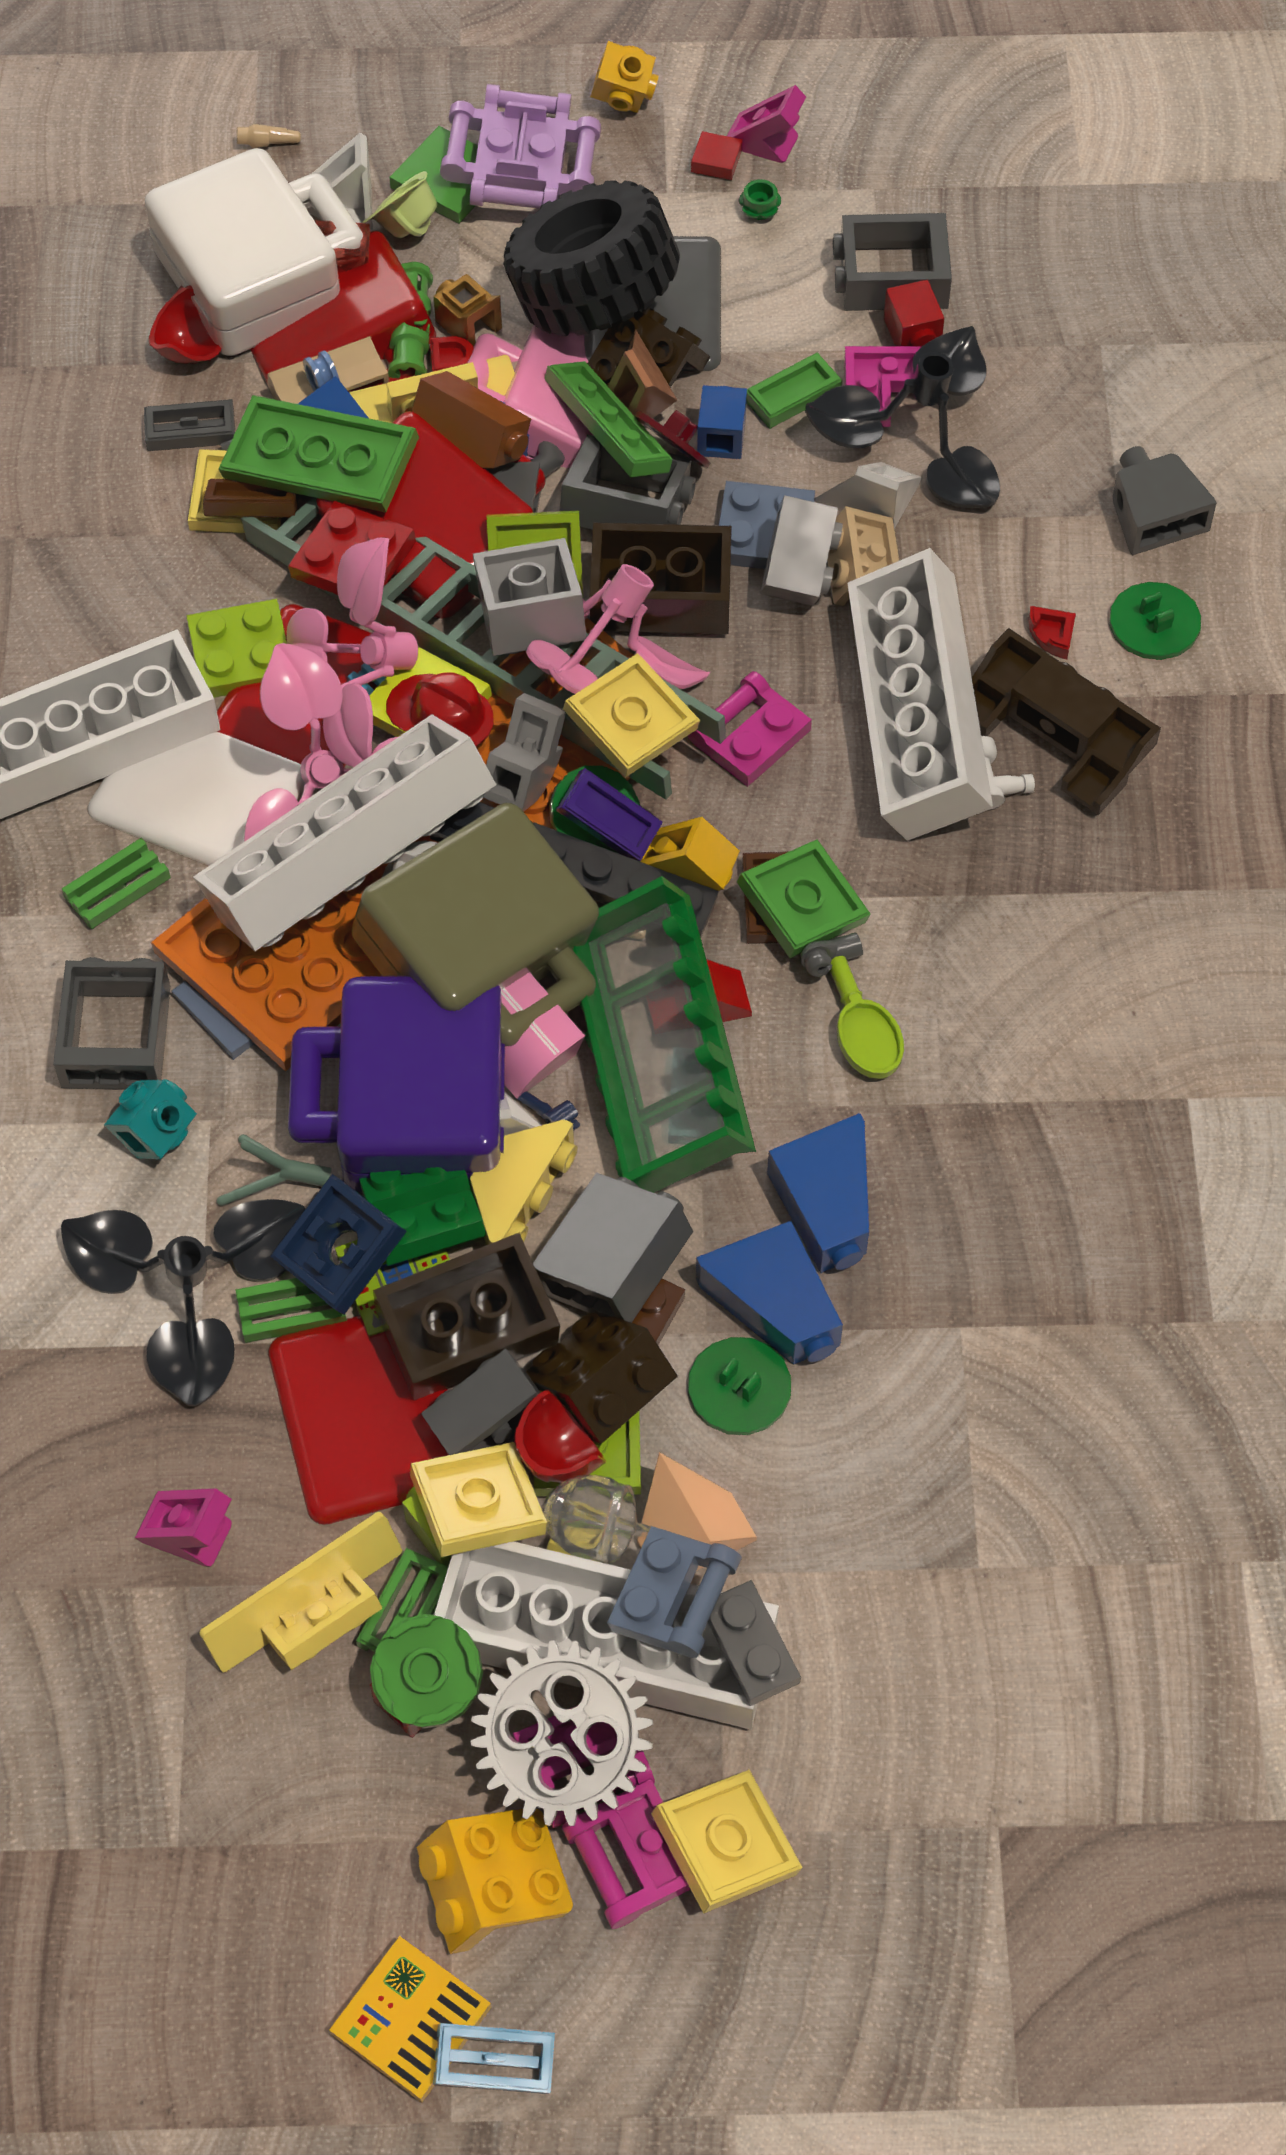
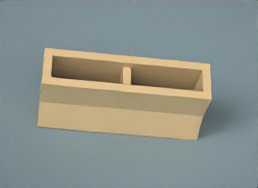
M370 336L327 352L336 367L340 382L347 391L382 379L384 384L389 382L388 371L381 361ZM318 355L312 357V360L317 359ZM303 361L268 373L267 385L275 400L298 404L314 392L307 379Z

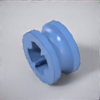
M326 351L319 352L318 358L312 360L311 357L303 359L304 370L313 391H316L335 376L339 379L336 367Z

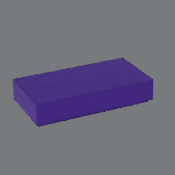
M586 768L578 772L556 810L617 853L637 861H641L663 821Z

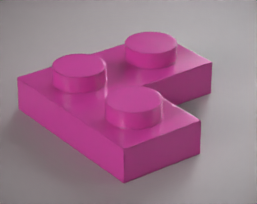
M845 346V385L860 386L872 392L879 400L880 411H882L891 403V392H900L904 387L906 379H914L912 361L915 353L921 347ZM891 416L887 420L881 421L883 427L891 426Z

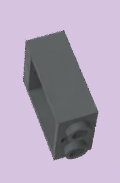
M946 213L842 215L841 233H833V260H841V266L835 267V292L843 293L845 311L884 310L886 289L927 279L940 308H949L952 275ZM926 248L928 271L857 272L856 250Z
M587 434L562 483L560 511H579L580 527L593 529V522L681 525L684 503L691 504L696 487V478L690 477L692 458L668 453L673 459L669 473L630 477L596 437ZM601 479L663 494L659 500L598 486L597 484Z
M96 957L85 958L81 961H65L53 1063L61 1088L126 1089L136 1081L162 1080L171 989L165 962H155L147 958H136L131 961H105ZM84 996L152 997L147 1048L79 1047Z

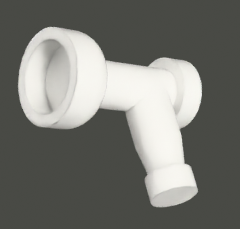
M981 736L993 804L992 809L1004 803V795L1017 792L1033 793L1035 781L1032 774H1022L1020 777L993 775L991 763L997 756L995 741L991 737Z

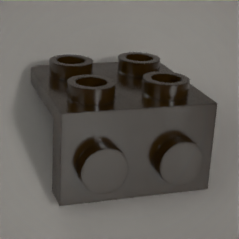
M648 307L642 310V312L638 310L634 313V317L625 322L620 320L611 324L612 327L607 329L587 364L608 386L624 352L628 350L635 330H637L670 388L685 363L702 372L711 356L698 347L702 339L679 326L675 333L664 326L668 320L667 318Z
M590 1313L576 1321L571 1328L572 1332L560 1343L539 1353L533 1361V1366L526 1372L539 1390H548L556 1397L565 1400L593 1441L602 1444L676 1379L678 1375L647 1328L614 1316L606 1317L599 1316L597 1313Z

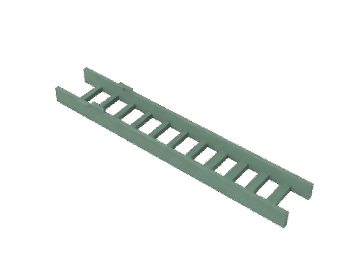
M312 497L295 513V516H291L277 530L255 517H242L241 520L247 541L288 566L302 547L291 539L319 514L317 498ZM427 537L416 538V541L425 548L384 586L380 610L375 620L384 626H394L396 632H409L413 634L418 647L490 684L492 693L513 706L515 705L516 698L525 693L563 709L565 700L575 694L562 688L550 699L535 690L549 675L539 669L532 661L514 677L498 667L510 655L509 653L493 656L492 649L490 648L483 656H480L462 645L485 622L481 603L448 635L427 623L466 584H468V592L479 599L480 594L474 565ZM435 556H438L457 571L413 614L392 602L420 575ZM318 588L340 602L337 594ZM596 639L582 658V661L587 663L585 668L593 672L599 679L629 658ZM584 640L557 647L569 656L571 654L574 655ZM663 679L700 719L697 730L721 744L726 739L724 715ZM566 713L560 735L617 769ZM651 760L628 776L665 800L672 794L670 772Z

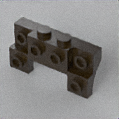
M1010 628L991 645L985 658L972 676L981 736H988L1008 715L1076 760L1075 766L1062 779L1060 790L1097 815L1127 785L1129 774L1158 743L1161 727L1116 699L1108 689L1098 687L1078 674L1070 664L1060 662Z

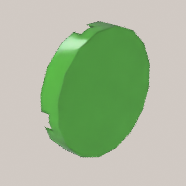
M431 1614L407 1617L387 1630L376 1648L375 1655L373 1654L370 1666L373 1691L384 1710L404 1724L421 1728L447 1725L463 1715L478 1696L483 1676L480 1651L470 1634L450 1619Z

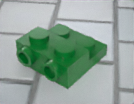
M440 1167L427 1168L424 1173L401 1175L400 1170L371 1172L370 1178L359 1179L363 1197L407 1231L387 1257L386 1263L388 1266L486 1236L484 1222L470 1189L465 1170L445 1171Z

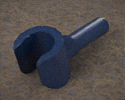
M525 1091L517 1099L536 1111L544 1119L545 1124L565 1119L573 1123V1130L580 1127V1123L575 1119L578 1116V1111L568 1100L552 1108L548 1103L543 1102L528 1091Z

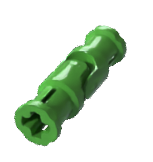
M419 262L402 263V267L430 316L431 300L428 297V289L433 283V275L430 272V268ZM428 318L423 321L414 322V324L421 327L426 324ZM405 322L394 330L390 338V349L394 350L393 362L388 367L390 378H400L399 369L407 370L409 367L415 369V375L428 373L424 365V355L429 350L430 324L426 332L423 329L407 325Z

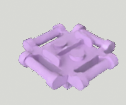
M487 84L484 109H476L466 101H456L451 105L449 122L452 126L447 155L441 161L440 175L450 182L471 184L470 205L483 206L484 202L540 209L541 205L549 200L553 202L559 199V195L570 190L575 192L583 189L584 185L594 183L591 168L595 142L600 138L601 123L591 116L581 117L577 121L569 120L571 94L558 93V97L505 91L500 90V85ZM498 107L505 108V112L498 111ZM546 114H556V117H546ZM468 129L480 131L475 163L464 160ZM566 141L578 143L574 171L570 174H562Z

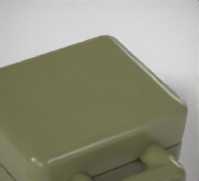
M503 803L369 885L362 893L352 925V936L382 976L411 977L445 1010H460L487 990L500 986L502 991L529 972L537 981H540L550 973L555 977L558 982L546 989L548 995L524 1010L511 1015L502 1003L501 1035L502 1043L505 1046L515 1045L533 1021L551 1008L559 1005L567 1013L581 1004L586 995H593L596 988L594 976L572 949L574 946L586 944L599 916L598 905L525 813L515 804Z

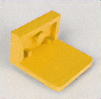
M523 1809L447 1820L416 1847L419 1855L420 1872L428 1883L435 1905L436 1923L440 1932L444 1934L450 1954L469 1951L495 1929L564 1917L573 1908V1901L548 1827L545 1825L544 1815L539 1809H536L529 1819L523 1818Z

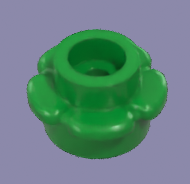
M757 179L745 186L744 192L739 197V204L743 206L742 211L748 217L764 220L778 212V207L781 205V196L772 182Z

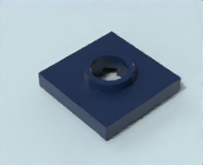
M332 1174L272 1253L271 1257L332 1308L345 1315L407 1231L343 1180ZM347 1232L357 1233V1245L351 1243L347 1253L340 1258L343 1263L336 1265L331 1256L332 1246L336 1239Z

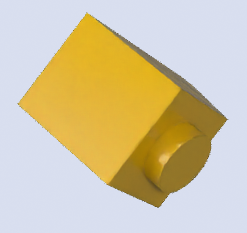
M701 816L659 828L640 862L719 891L723 890L731 880L733 875L732 869L740 850Z

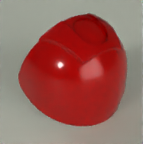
M191 285L178 291L165 303L156 316L149 335L150 346L165 359L175 363L193 364L207 361L217 356L221 351V347L211 339L201 321L197 307L191 299V296H195Z
M548 1390L539 1393L525 1408L519 1425L516 1427V1450L536 1478L547 1483L551 1481L557 1483L574 1482L585 1478L606 1463L603 1454L593 1440L553 1393Z

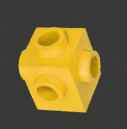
M608 41L599 63L590 97L606 102L616 110H630L638 113L644 98L652 99L659 75L652 73L656 57L646 54L636 46H622Z

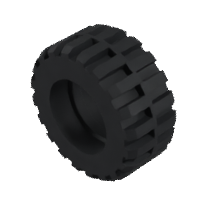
M610 180L605 181L601 185H596L595 183L584 185L583 189L575 192L570 190L561 194L559 199L553 202L549 200L541 205L540 210L535 214L530 213L522 220V226L515 228L511 233L510 240L506 243L503 265L524 314L531 324L549 334L553 332L558 336H568L570 333H575L579 336L589 334L591 330L599 329L602 331L611 328V324L620 320L625 322L634 317V313L638 310H645L654 303V298L657 295L662 296L668 289L669 282L674 280L678 269L680 253L658 197L641 184L637 185L632 181L626 180L622 183Z

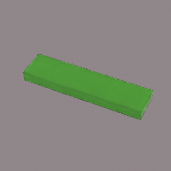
M585 361L547 366L545 381L630 477L670 472L673 460L671 456Z

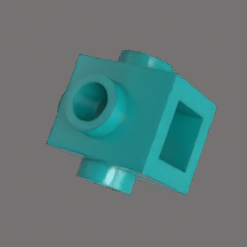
M167 1079L140 1080L132 1083L123 1091L119 1097L120 1106L104 1126L136 1158L162 1159L168 1150L174 1149L185 1139L188 1134L187 1126L197 1113L185 1102L187 1099L185 1092L172 1081Z

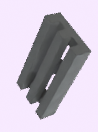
M233 400L144 407L147 452L217 446L222 442L233 439L235 434ZM224 417V418H220V419H208V418ZM180 421V422H174V423H162V422Z

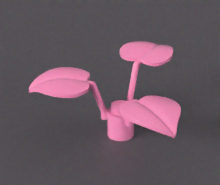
M380 537L351 546L342 555L337 574L339 600L344 607L351 608L349 613L350 619L376 632L366 636L361 644L327 643V618L321 611L313 608L298 610L293 614L287 626V644L305 648L326 662V652L361 653L363 662L375 669L372 672L341 684L343 697L339 711L333 716L323 718V730L328 748L338 760L351 767H355L373 755L372 704L367 690L362 685L381 677L394 676V670H410L414 667L418 658V644L413 634L409 632H396L394 626H384L375 622L382 601L389 538Z
M623 564L613 580H607L602 589L587 601L583 599L585 619L589 616L590 609L601 600H603L601 609L604 614L572 657L554 644L543 640L532 641L526 650L529 659L539 669L548 675H552L555 681L563 688L576 694L598 679L593 672L580 665L579 662L612 618L623 623L627 618H633L627 645L636 652L635 654L638 653L662 679L679 689H686L706 680L710 672L696 668L677 658L652 641L638 636L642 617L648 609L642 603L654 584L644 572L628 564Z
M281 643L273 648L270 662L261 681L260 701L262 709L269 720L283 729L298 730L310 723L311 744L309 748L311 753L303 759L300 767L301 777L306 783L304 785V792L299 802L291 792L283 788L270 790L260 796L248 814L244 842L311 797L314 789H323L351 770L343 768L342 762L331 751L321 750L320 723L318 718H327L339 711L343 697L340 680L332 667L321 657L296 645ZM398 737L389 738L384 742L380 743L373 750L372 754L376 753L378 750H380L381 748H383L384 746H386Z

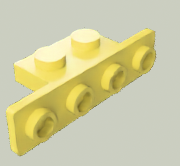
M502 355L486 359L489 368L487 388L505 396L515 374L510 357ZM471 362L349 393L369 419L392 423L402 413L412 411L420 378L448 371L478 388V376L474 364Z
M376 1512L202 1628L199 1634L218 1668L222 1672H227L269 1643L286 1665L293 1670L383 1609L376 1594L363 1580L402 1553V1548L387 1518L381 1512Z

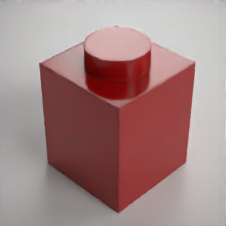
M928 279L886 289L884 321L895 346L922 347L931 340L943 335L945 318Z

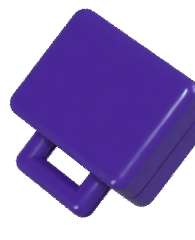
M360 976L347 981L342 990L341 1026L302 1027L292 1037L288 1131L291 1138L298 1143H337L343 1181L360 1193L362 1189L359 1179L370 1178L371 1172L400 1170L401 1175L424 1173L427 1168L440 1167L445 1171L465 1170L471 1189L470 1177L473 1172H487L494 1169L499 1163L501 1153H504V1127H501L500 1105L505 1095V1044L502 1043L501 1035L502 999L500 986L487 990L460 1010L448 1011L441 1008L409 976ZM322 1058H340L338 1111H320Z

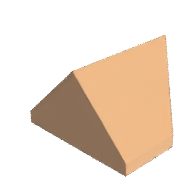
M659 1452L637 1538V1544L640 1549L651 1526L710 1545L713 1543L723 1544L736 1551L757 1541V1536L731 1492ZM698 1566V1568H697L696 1571H698V1570H700V1569H702V1568H704V1567Z

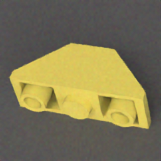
M563 1119L504 1135V1153H501L498 1165L487 1172H473L470 1177L471 1191L484 1222L486 1236L483 1237L486 1245L516 1233H520L523 1242H525L529 1230L526 1225L533 1213L543 1212L553 1192L551 1184L559 1171L566 1173L575 1159L578 1147L574 1144L573 1123Z

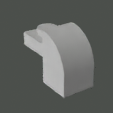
M525 693L516 698L506 740L489 753L486 764L496 786L484 793L483 798L498 804H515L523 812L539 799L546 789L545 787L549 784L562 753L563 747L558 746L566 715L562 708Z

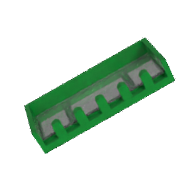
M661 876L599 908L598 919L586 944L574 946L572 949L596 981L594 993L591 996L586 995L579 1006L584 1011L588 1028L585 1031V1039L588 1047L594 1054L598 1070L595 1074L596 1085L604 1096L608 1112L605 1124L615 1142L618 1154L616 1170L619 1177L627 1178L638 1185L639 1188L653 1193L735 1154L756 1152L690 895Z

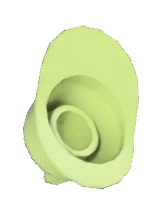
M423 171L403 183L381 203L375 213L362 222V225L371 219L375 220L397 238H402L409 234L420 237L426 233L431 223L430 217L437 208L436 198L426 181L428 173Z

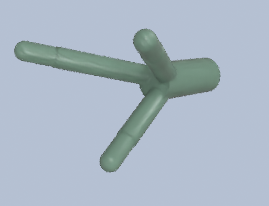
M242 1134L239 1136L238 1141L241 1143L240 1146L243 1150L281 1169V1171L219 1196L217 1204L224 1206L286 1180L323 1187L331 1176L332 1168L285 1159L261 1143Z

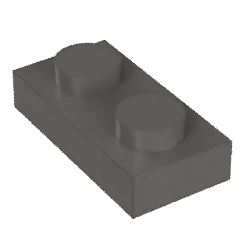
M747 1581L721 1593L708 1620V1624L749 1706L800 1684L801 1675L753 1581Z

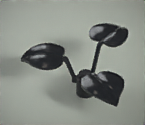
M973 326L943 334L923 345L913 357L912 371L914 379H906L904 387L888 407L880 411V403L877 397L867 389L856 385L832 388L815 401L806 404L805 413L813 427L822 436L839 446L855 449L872 446L882 439L884 429L881 421L887 420L909 393H913L917 402L924 406L938 404L940 452L944 458L935 459L929 464L926 472L928 488L937 499L952 506L988 508L996 504L1000 493V483L991 460L983 452L972 446H962L953 453H951L948 446L947 404L949 396L947 393L955 396L973 393L981 388L986 378V363L979 348Z
M279 1199L249 1201L232 1207L219 1218L214 1227L215 1241L225 1253L214 1251L211 1246L204 1247L194 1237L180 1236L170 1241L165 1250H159L156 1257L144 1261L152 1251L153 1241L151 1232L139 1216L123 1210H106L84 1217L65 1219L61 1224V1233L66 1256L76 1274L86 1285L102 1293H124L134 1285L138 1270L148 1272L161 1264H165V1271L169 1281L173 1285L183 1288L186 1323L169 1321L161 1325L153 1333L147 1346L146 1357L148 1367L152 1376L164 1389L176 1396L187 1406H197L210 1399L222 1387L232 1369L235 1354L233 1337L224 1322L215 1318L196 1322L193 1287L199 1285L206 1277L207 1260L227 1263L233 1259L237 1273L252 1281H268L283 1275L287 1270L274 1260L271 1255L305 1211V1207L295 1202Z

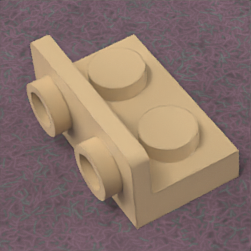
M847 506L836 517L835 522L843 523L841 538L837 550L829 549L827 559L828 567L833 568L830 586L834 604L844 606L850 599L848 582L899 561L893 518Z

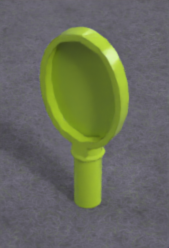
M834 957L831 961L832 968L830 972L841 996L840 1001L845 1006L840 1013L837 1023V1040L840 1049L850 1065L862 1075L877 1079L889 1077L896 1072L902 1061L904 1039L901 1029L894 1017L882 1005L872 1000L862 999V991L858 989L846 957Z

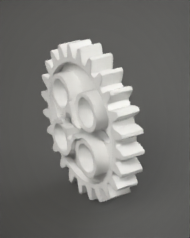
M555 1640L549 1641L547 1657L541 1658L533 1646H528V1664L522 1666L513 1657L507 1658V1665L512 1675L507 1679L492 1673L489 1677L499 1689L496 1695L479 1693L477 1697L490 1709L488 1715L472 1716L471 1719L473 1723L486 1728V1735L471 1740V1746L487 1748L488 1756L481 1759L476 1764L477 1769L494 1768L497 1774L490 1780L487 1788L491 1790L505 1785L509 1789L503 1801L505 1807L515 1803L519 1798L524 1800L523 1818L529 1819L537 1807L544 1809L545 1825L549 1826L552 1825L557 1811H564L569 1826H574L577 1820L578 1809L584 1808L587 1815L592 1820L598 1819L597 1801L602 1799L608 1806L615 1809L619 1806L613 1792L617 1786L631 1793L635 1790L632 1781L626 1776L628 1771L645 1772L647 1766L635 1758L636 1751L653 1748V1743L639 1738V1730L653 1725V1720L637 1717L636 1710L642 1707L648 1701L647 1696L631 1698L628 1694V1691L637 1681L635 1676L627 1677L621 1681L615 1677L621 1665L619 1659L610 1662L605 1668L599 1665L602 1651L599 1647H595L587 1659L581 1658V1648L578 1641L572 1642L567 1655H561ZM565 1676L577 1678L584 1689L581 1703L573 1709L560 1707L553 1695L555 1684ZM534 1690H538L560 1722L564 1723L572 1720L577 1728L573 1730L571 1737L593 1765L594 1773L592 1775H587L582 1770L565 1743L561 1742L553 1745L548 1737L552 1735L554 1728L531 1699V1693ZM519 1710L531 1712L538 1721L537 1734L528 1743L516 1741L509 1732L508 1723L510 1718ZM597 1722L610 1724L617 1734V1744L614 1750L607 1755L594 1753L589 1749L586 1741L588 1729ZM552 1756L564 1758L571 1767L572 1776L570 1782L562 1789L549 1787L544 1783L541 1776L543 1763Z

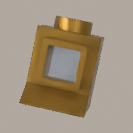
M465 274L456 281L453 279L445 280L438 287L436 294L433 296L435 321L452 336L462 337L468 340L474 347L476 343L474 323L477 320H482L495 333L502 329L500 295L492 296L468 274Z

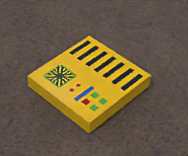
M399 1936L329 2031L333 2037L423 2103L435 2086L433 2085V2076L436 2071L435 2053L438 2047V2024L479 2026L492 2007L489 2001ZM451 2038L450 2049L461 2050L468 2039Z

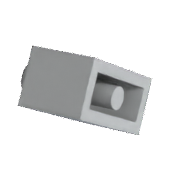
M784 495L777 511L760 594L814 606L820 594H828L833 575V568L826 566L829 549L837 550L843 528V523L835 522L838 507Z

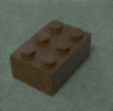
M593 522L589 598L602 589L607 580L612 581L623 564H628L644 572L654 584L642 603L648 609L642 617L639 632L729 634L732 526ZM603 600L590 609V620L594 624L604 614L601 609ZM611 618L603 631L630 632L633 618H627L623 623Z
M520 1233L373 1290L376 1314L413 1400L461 1383L476 1372L484 1361L497 1356L504 1349H507L515 1360H519L559 1343L560 1323Z

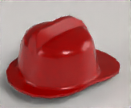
M457 673L414 675L402 680L395 686L386 701V712L391 722L404 732L432 714L471 737L475 746H478L489 736L494 725L493 710L488 700L478 693L471 681Z

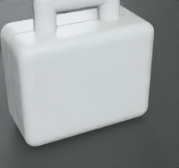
M260 148L250 149L154 188L145 197V206L150 226L149 231L157 257L178 289L181 285L183 287L192 286L195 296H191V299L197 307L201 321L211 339L221 347L220 353L227 356H234L254 348L263 340L333 300L340 291L337 263L358 255L365 247L363 232L324 176L312 173L288 183L269 153ZM310 205L313 207L330 232V235L324 236L305 207Z
M214 732L105 777L89 801L88 813L95 821L209 866L244 842L248 814L260 796L270 790L283 788L291 792L299 801L303 795L306 783L301 777V764L220 732Z

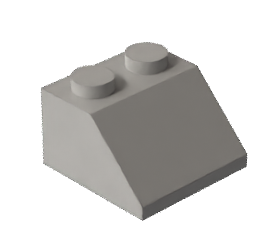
M565 538L473 554L484 621L493 656L520 653L527 650L529 644L534 640H543L556 646H561L586 639L582 592Z

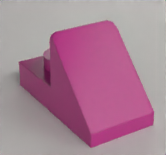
M794 85L740 112L727 136L743 139L742 152L779 163L785 162L798 139V133L793 127L800 118L798 112L806 96Z
M216 1488L157 1491L135 1538L143 1544L199 1565L211 1567L232 1525L231 1520L225 1516L232 1499Z

